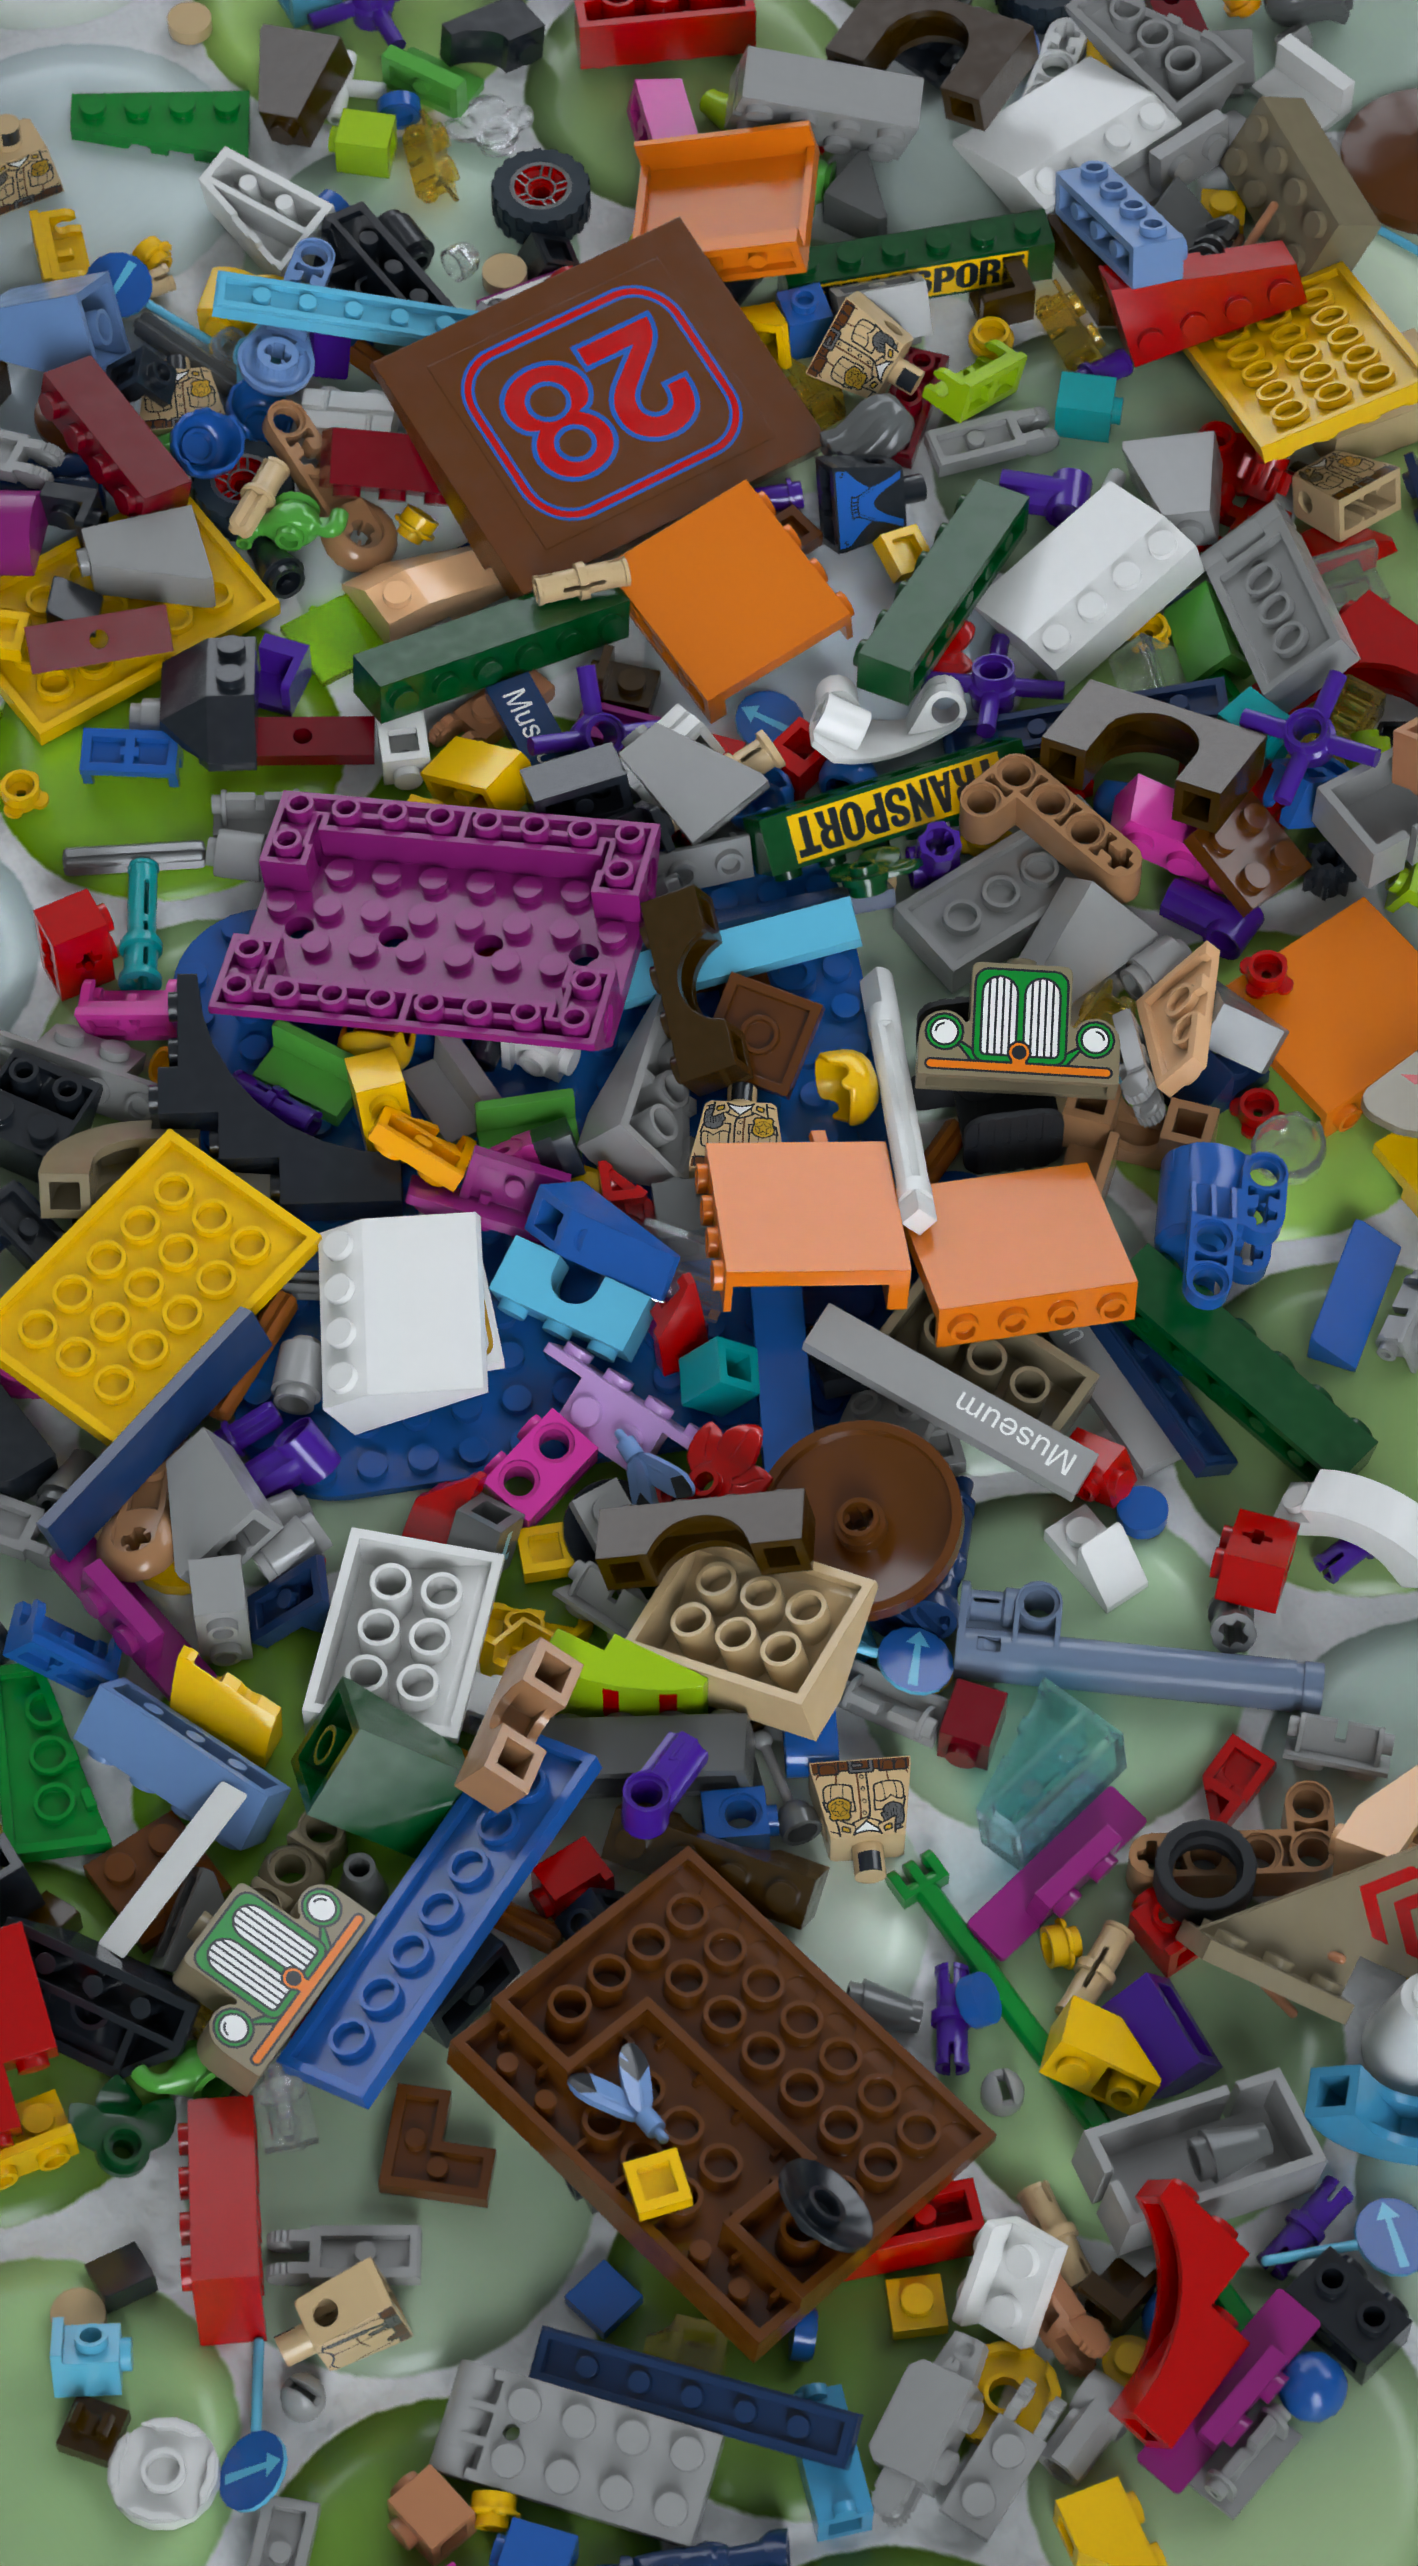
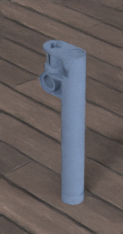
M962 1580L953 1678L1285 1712L1300 1710V1713L1307 1712L1315 1715H1320L1325 1678V1663L1305 1661L1304 1663H1297V1660L1063 1637L1060 1636L1063 1608L1062 1595L1051 1583L1032 1581L1022 1588L1006 1587L1004 1592L972 1589L971 1581ZM1032 1610L1045 1611L1049 1615L1046 1617L1037 1618L1031 1616L1027 1612Z

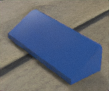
M1355 1219L1311 1334L1307 1353L1308 1358L1352 1372H1356L1401 1251V1246L1359 1219Z

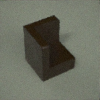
M1021 256L1003 260L1002 284L969 293L968 302L977 321L984 317L995 316L1006 321L1008 325L1034 319L1036 288Z
M1116 2258L1100 2276L1093 2270L1078 2286L1077 2298L1086 2310L1085 2314L1100 2320L1105 2328L1104 2330L1115 2339L1123 2336L1141 2317V2312L1148 2297L1157 2291V2269L1154 2268L1145 2278L1122 2258Z

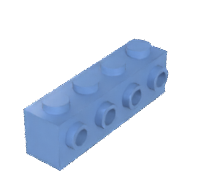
M1088 161L1083 163L1081 167L1056 172L1055 214L1132 290L1183 279V261L1186 260L1188 255L1184 236L1106 162Z
M125 1677L99 1684L73 1737L89 1748L88 1754L93 1759L102 1764L117 1767L130 1776L129 1781L132 1785L144 1792L157 1794L172 1804L171 1809L176 1815L188 1821L194 1818L222 1781L244 1792L247 1795L246 1799L215 1838L219 1844L233 1850L241 1851L266 1841L292 1789Z

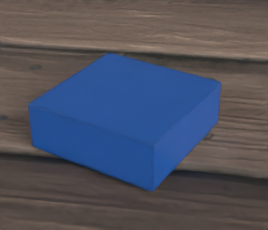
M605 2259L564 2296L565 2304L603 2340L643 2304V2295Z

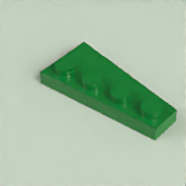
M250 90L71 94L72 140L128 149L132 144L147 146L151 149V153L169 156L170 151L193 154L194 161L212 163L214 158L226 146L250 159Z
M19 1663L0 1665V1804L3 1832L22 1863L104 1853L113 1847L112 1841L102 1821L96 1800L86 1780L78 1754L68 1734L48 1678Z

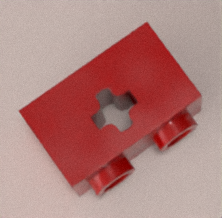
M87 888L33 910L42 966L62 1002L80 995L81 986L85 979H95V987L116 980L113 960L118 958L119 955L114 940L109 933L115 929L114 923L104 903L96 905Z
M1240 1508L1234 1527L1224 1524L1219 1546L1216 1547L1209 1574L1210 1578L1218 1579L1214 1599L1276 1614L1291 1568L1301 1523Z

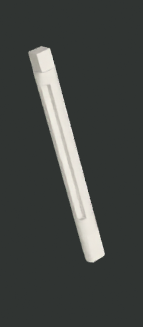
M875 967L859 981L880 1087L902 1224L918 1235H921L937 1221L936 1210L927 1172L893 975L884 967Z

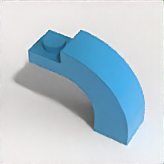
M1361 2064L1311 2068L1305 2117L1319 2133L1338 2145L1357 2153L1388 2162L1418 2166V2097L1403 2094L1382 2085Z

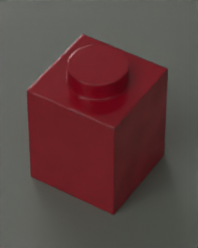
M957 1678L939 1730L937 1756L945 1758L949 1763L959 1768L971 1769L976 1767L987 1771L1006 1718L1008 1693Z

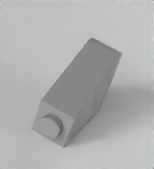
M1207 431L1123 441L1122 449L1131 481L1144 503L1165 516L1196 546L1215 544L1219 536L1223 469L1215 432Z
M192 505L81 528L84 548L76 549L78 566L82 577H91L96 593L203 608L216 606L213 575Z
M657 722L649 729L644 724L640 725L622 741L625 747L619 752L622 761L659 806L668 813L673 823L692 846L702 844L770 788L768 780L762 773Z
M1065 877L1018 958L1034 960L1037 965L1070 968L1073 972L1072 1003H1074L1127 963L1130 958L1151 945L1159 933L1095 882Z
M201 1428L166 1461L175 1572L180 1579L190 1584L188 1560L240 1554L243 1566L284 1528L234 1448L206 1428Z

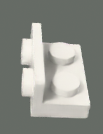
M1019 2216L988 2220L974 2240V2255L967 2276L957 2290V2305L952 2321L960 2326L980 2324L1020 2349L1034 2347L1068 2245Z

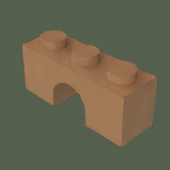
M1119 1084L1115 1100L1067 1097L1062 1112L1064 1119L1062 1147L1068 1148L1069 1143L1104 1151L1110 1131L1120 1133L1118 1161L1160 1171L1161 1160L1168 1151L1195 1142L1216 1143L1220 1109L1172 1097L1168 1110L1165 1112L1166 1115L1160 1121L1161 1123L1145 1128L1139 1124L1133 1108L1123 1099Z
M542 1637L511 1656L454 1786L497 1814L528 1795L547 1752L537 1745L536 1741L549 1720L566 1708L584 1664Z

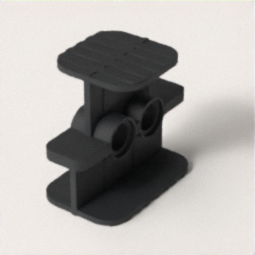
M969 997L945 998L925 1004L917 1014L916 1049L921 1023L931 1013L948 1010L957 1013L965 1022H968ZM915 1076L911 1078L916 1110L956 1107L963 1143V1164L968 1171L984 1174L1044 1167L1058 1159L1061 1155L1064 1119L1062 1113L1058 1111L1056 1097L915 1088Z

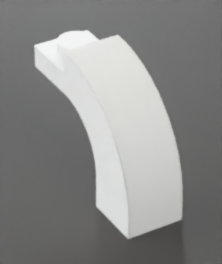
M1320 1469L1314 1482L1290 1483L1273 1517L1301 1523L1298 1535L1329 1536L1350 1542L1377 1558L1402 1588H1418V1503L1380 1482L1343 1471Z

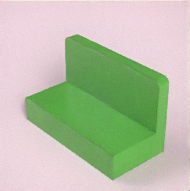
M390 44L381 55L382 79L388 89L392 91L405 90L418 95L421 104L457 121L485 88L484 79L456 66L449 67L443 60L415 47H410L405 51Z
M1205 580L1164 610V617L1171 628V637L1187 683L1205 680L1220 668H1224L1244 680L1253 674L1212 583Z
M275 1020L271 1026L273 1047L252 1076L272 1087L279 1085L287 1089L289 1095L295 1100L320 1111L323 1114V1117L320 1119L338 1127L354 1105L344 1058L355 1055L286 1021Z
M572 1088L479 1101L474 1104L478 1146L490 1149L501 1142L511 1139L512 1136L565 1116L578 1145L580 1137L575 1115V1096Z

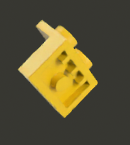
M55 2089L15 2104L23 2135L13 2137L15 2145L0 2150V2191L15 2184L19 2177L38 2169L42 2171L57 2169L66 2164L71 2156L79 2154L75 2132L72 2125L68 2124Z

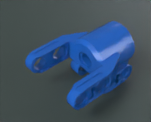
M1195 1142L1168 1151L1161 1160L1154 1247L1158 1252L1169 1254L1178 1263L1181 1272H1183L1182 1292L1186 1300L1195 1308L1201 1310L1217 1309L1226 1302L1232 1281L1241 1285H1252L1264 1277L1271 1258L1272 1243L1280 1234L1286 1213L1288 1168L1284 1160L1278 1155L1271 1152H1256L1247 1155L1227 1145ZM1255 1169L1269 1170L1275 1175L1277 1182L1271 1186L1259 1185L1253 1181L1250 1172ZM1256 1211H1258L1263 1218V1222L1258 1225H1256L1257 1221L1256 1218H1254V1214ZM1244 1242L1251 1244L1250 1261L1253 1262L1252 1266L1244 1265L1243 1259L1240 1257ZM1193 1282L1207 1287L1213 1294L1215 1282H1217L1220 1292L1214 1296L1203 1295L1195 1289ZM1170 1364V1366L1173 1368V1370L1178 1376H1183Z

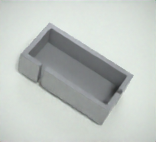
M748 46L740 59V64L737 65L730 78L724 129L733 130L809 120L817 145L823 146L827 152L846 154L853 148L860 151L867 150L869 158L874 161L889 162L893 159L899 160L919 129L924 78Z
M1393 747L1381 753L1379 763L1375 768L1360 764L1318 786L1316 791L1312 822L1368 889L1403 871L1406 859L1411 865L1418 863V796L1413 794L1411 790L1392 783Z
M1279 2067L1236 2081L1231 2093L1227 2085H1223L1084 2130L1071 2162L1091 2203L1101 2201L1097 2211L1098 2218L1117 2256L1153 2245L1146 2219L1135 2198V2195L1148 2179L1177 2178L1182 2180L1197 2192L1200 2197L1197 2203L1210 2216L1215 2215L1228 2220L1313 2192L1328 2160ZM1223 2113L1225 2118L1220 2120L1221 2115ZM1265 2123L1272 2139L1273 2154L1256 2160L1218 2183H1214L1211 2179L1203 2182L1197 2179L1189 2160L1187 2139L1196 2137L1200 2129Z

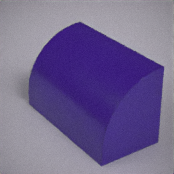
M1146 1972L1101 2006V2008L1123 2018L1160 2076V2087L1151 2099H1164L1187 2091L1223 2068L1169 1978Z

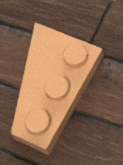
M1208 940L1135 1001L1156 1087L1170 1098L1184 1086L1192 1084L1199 1077L1201 1071L1207 1067L1220 950Z

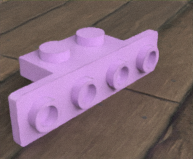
M568 1340L566 1345L562 1346L548 1342L543 1351L582 1377L559 1414L596 1445L599 1452L627 1470L628 1464L616 1448L619 1441L614 1433L617 1429H623L627 1436L633 1435L644 1453L656 1455L667 1437H670L687 1450L689 1449L694 1435L700 1429L698 1426L689 1423L686 1428L682 1427L671 1419L675 1412L672 1408L648 1395L645 1401L630 1391L634 1385L631 1380L611 1368H608L605 1373L590 1364L594 1356L576 1343Z

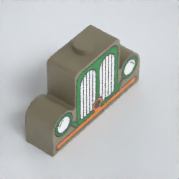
M1014 958L1008 960L1007 963L977 962L973 966L970 980L968 1022H965L955 1012L940 1010L928 1015L921 1023L916 1051L915 1088L1115 1100L1119 1086V1034L1111 1024L1100 1019L1085 1020L1078 1024L1077 1028L1071 1026L1073 972L1070 968L1037 965L1034 960L1027 958Z
M240 1883L234 1888L214 1916L205 1910L187 1935V1938L194 1943L183 1957L172 1977L173 1983L214 2012L197 2042V2054L201 2063L210 2072L247 2097L346 1961L376 1916L340 1890L323 1884L307 1888L301 1894L289 1914L245 1883Z

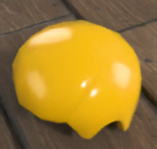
M342 1027L337 1047L355 1056L393 1047L402 1072L411 1061L417 1034L354 1028L353 1032H347V1027Z
M849 1049L821 1052L815 1060L817 1092L820 1098L834 1101L839 1107V1110L832 1115V1118L846 1122L850 1126L863 1124L872 1115L878 1104L880 1094L878 1077L870 1060L862 1053Z

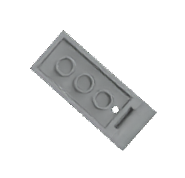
M1274 499L1202 552L1200 558L1263 696L1285 713H1288L1322 688L1329 670H1337L1344 673L1361 658L1303 537L1296 531L1297 528L1284 507Z
M1078 794L1076 795V796H1077L1078 798H1080L1084 803H1086L1090 808H1092V807L1082 798V796H1080V795H1078ZM1020 829L895 905L893 929L951 993H954L970 983L975 963H1002L1022 951L1065 877L1079 878Z
M461 2359L429 2464L441 2475L491 2490L509 2492L527 2501L676 2546L691 2547L696 2542L725 2438L720 2434L503 2369H496L474 2361ZM510 2428H519L520 2435L516 2440L510 2441L506 2439V2433Z

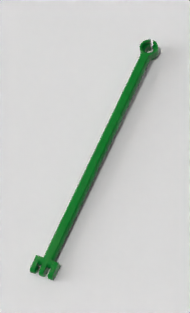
M930 1849L919 1855L924 1868L928 1872L925 1875L913 1860L902 1865V1870L910 1882L909 1885L905 1884L895 1870L889 1872L884 1880L904 1910L918 1902L961 1962L969 1967V1973L981 1971L992 1979L1000 1995L1002 2005L1001 2017L1040 2069L1048 2034L981 1942L967 1928V1923L941 1888L949 1883V1873L937 1856ZM1045 2076L1084 2130L1111 2122L1096 2099ZM1230 2282L1213 2303L1225 2309L1237 2320L1239 2325L1236 2330L1239 2333L1255 2316Z

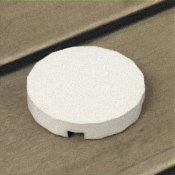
M177 2417L152 2418L142 2422V2426L136 2428L130 2434L128 2431L117 2441L108 2462L107 2483L116 2507L132 2523L149 2530H175L196 2521L212 2505L220 2487V2461L212 2442L207 2438L206 2434L197 2425Z

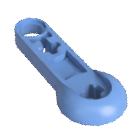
M311 237L299 241L294 249L283 280L297 283L303 281L309 283V285L327 287L335 261L333 247L320 238ZM310 254L316 255L325 264L320 267H312L307 265L302 260V257ZM262 325L245 338L238 348L237 365L242 378L254 390L274 397L292 395L305 388L314 374L315 359L309 338L310 332ZM272 357L281 359L280 365L272 363Z

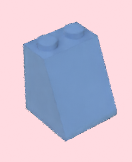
M109 271L12 288L0 295L1 361L47 372L91 355L103 371L106 372L108 365L131 353Z

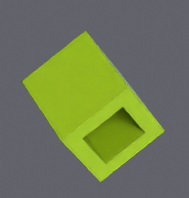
M343 108L339 126L332 125L328 141L329 152L335 153L336 172L385 179L390 178L398 147L396 115Z

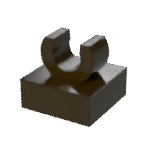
M89 2396L76 2397L57 2439V2450L108 2468V2462L116 2443L125 2435L131 2421L130 2411Z

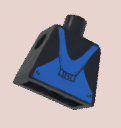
M842 455L815 457L820 531L823 533L822 543L838 554L847 553L873 543L881 534L906 527L905 505L925 501L927 498V486L922 474L903 476L901 465L887 456Z

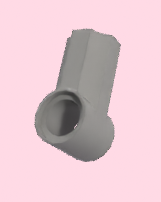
M1097 2368L1086 2377L1077 2390L1069 2406L1070 2412L1048 2440L1047 2446L1038 2459L1050 2475L1063 2484H1070L1075 2487L1080 2485L1110 2442H1118L1128 2430L1108 2411L1124 2387Z

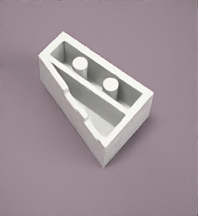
M226 146L199 178L208 210L264 274L284 277L298 242L305 238H320L324 217L336 212L334 205ZM305 255L302 257V260L307 265L313 266L315 255Z

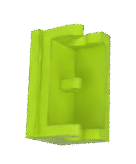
M992 339L986 342L985 346L989 351L997 354V359L992 360L980 356L976 358L974 364L957 373L944 367L935 370L933 374L942 381L935 385L931 383L926 385L922 397L960 424L1017 392L1028 355L1022 351L1017 353L1000 340Z

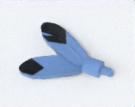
M623 1429L615 1431V1437L619 1441L616 1448L628 1464L627 1476L633 1505L658 1503L655 1487L675 1498H690L694 1496L696 1488L686 1472L656 1455L644 1453L633 1435L627 1436Z
M626 2043L618 2056V2072L621 2087L590 2073H574L568 2077L567 2084L578 2099L615 2117L635 2122L649 2139L656 2138L661 2144L668 2142L669 2136L664 2131L666 2124L652 2108L653 2092L649 2065L645 2054L637 2045Z

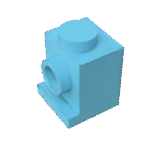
M53 2317L50 2363L54 2398L122 2395L123 2372L133 2371L134 2358L132 2337H122L121 2323L65 2325L64 2317Z

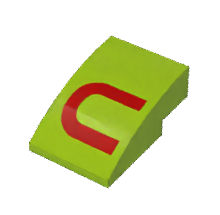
M557 1628L549 1641L584 1664L566 1708L554 1716L571 1713L581 1717H606L613 1712H626L634 1716H654L670 1710L680 1711L687 1715L708 1714L707 1677L617 1634L613 1635L605 1650Z

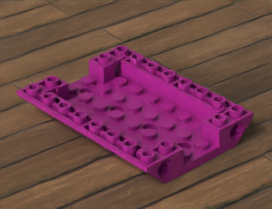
M283 790L259 859L265 889L249 934L233 933L208 1004L209 1013L587 1051H598L612 1047L643 944L639 930V923L644 921L640 903L656 898L661 837L660 824ZM300 930L311 931L299 939L290 937L293 933ZM393 939L405 940L394 948L384 946ZM488 948L500 949L489 957L478 955L481 951ZM583 957L595 958L586 966L574 964L575 961Z

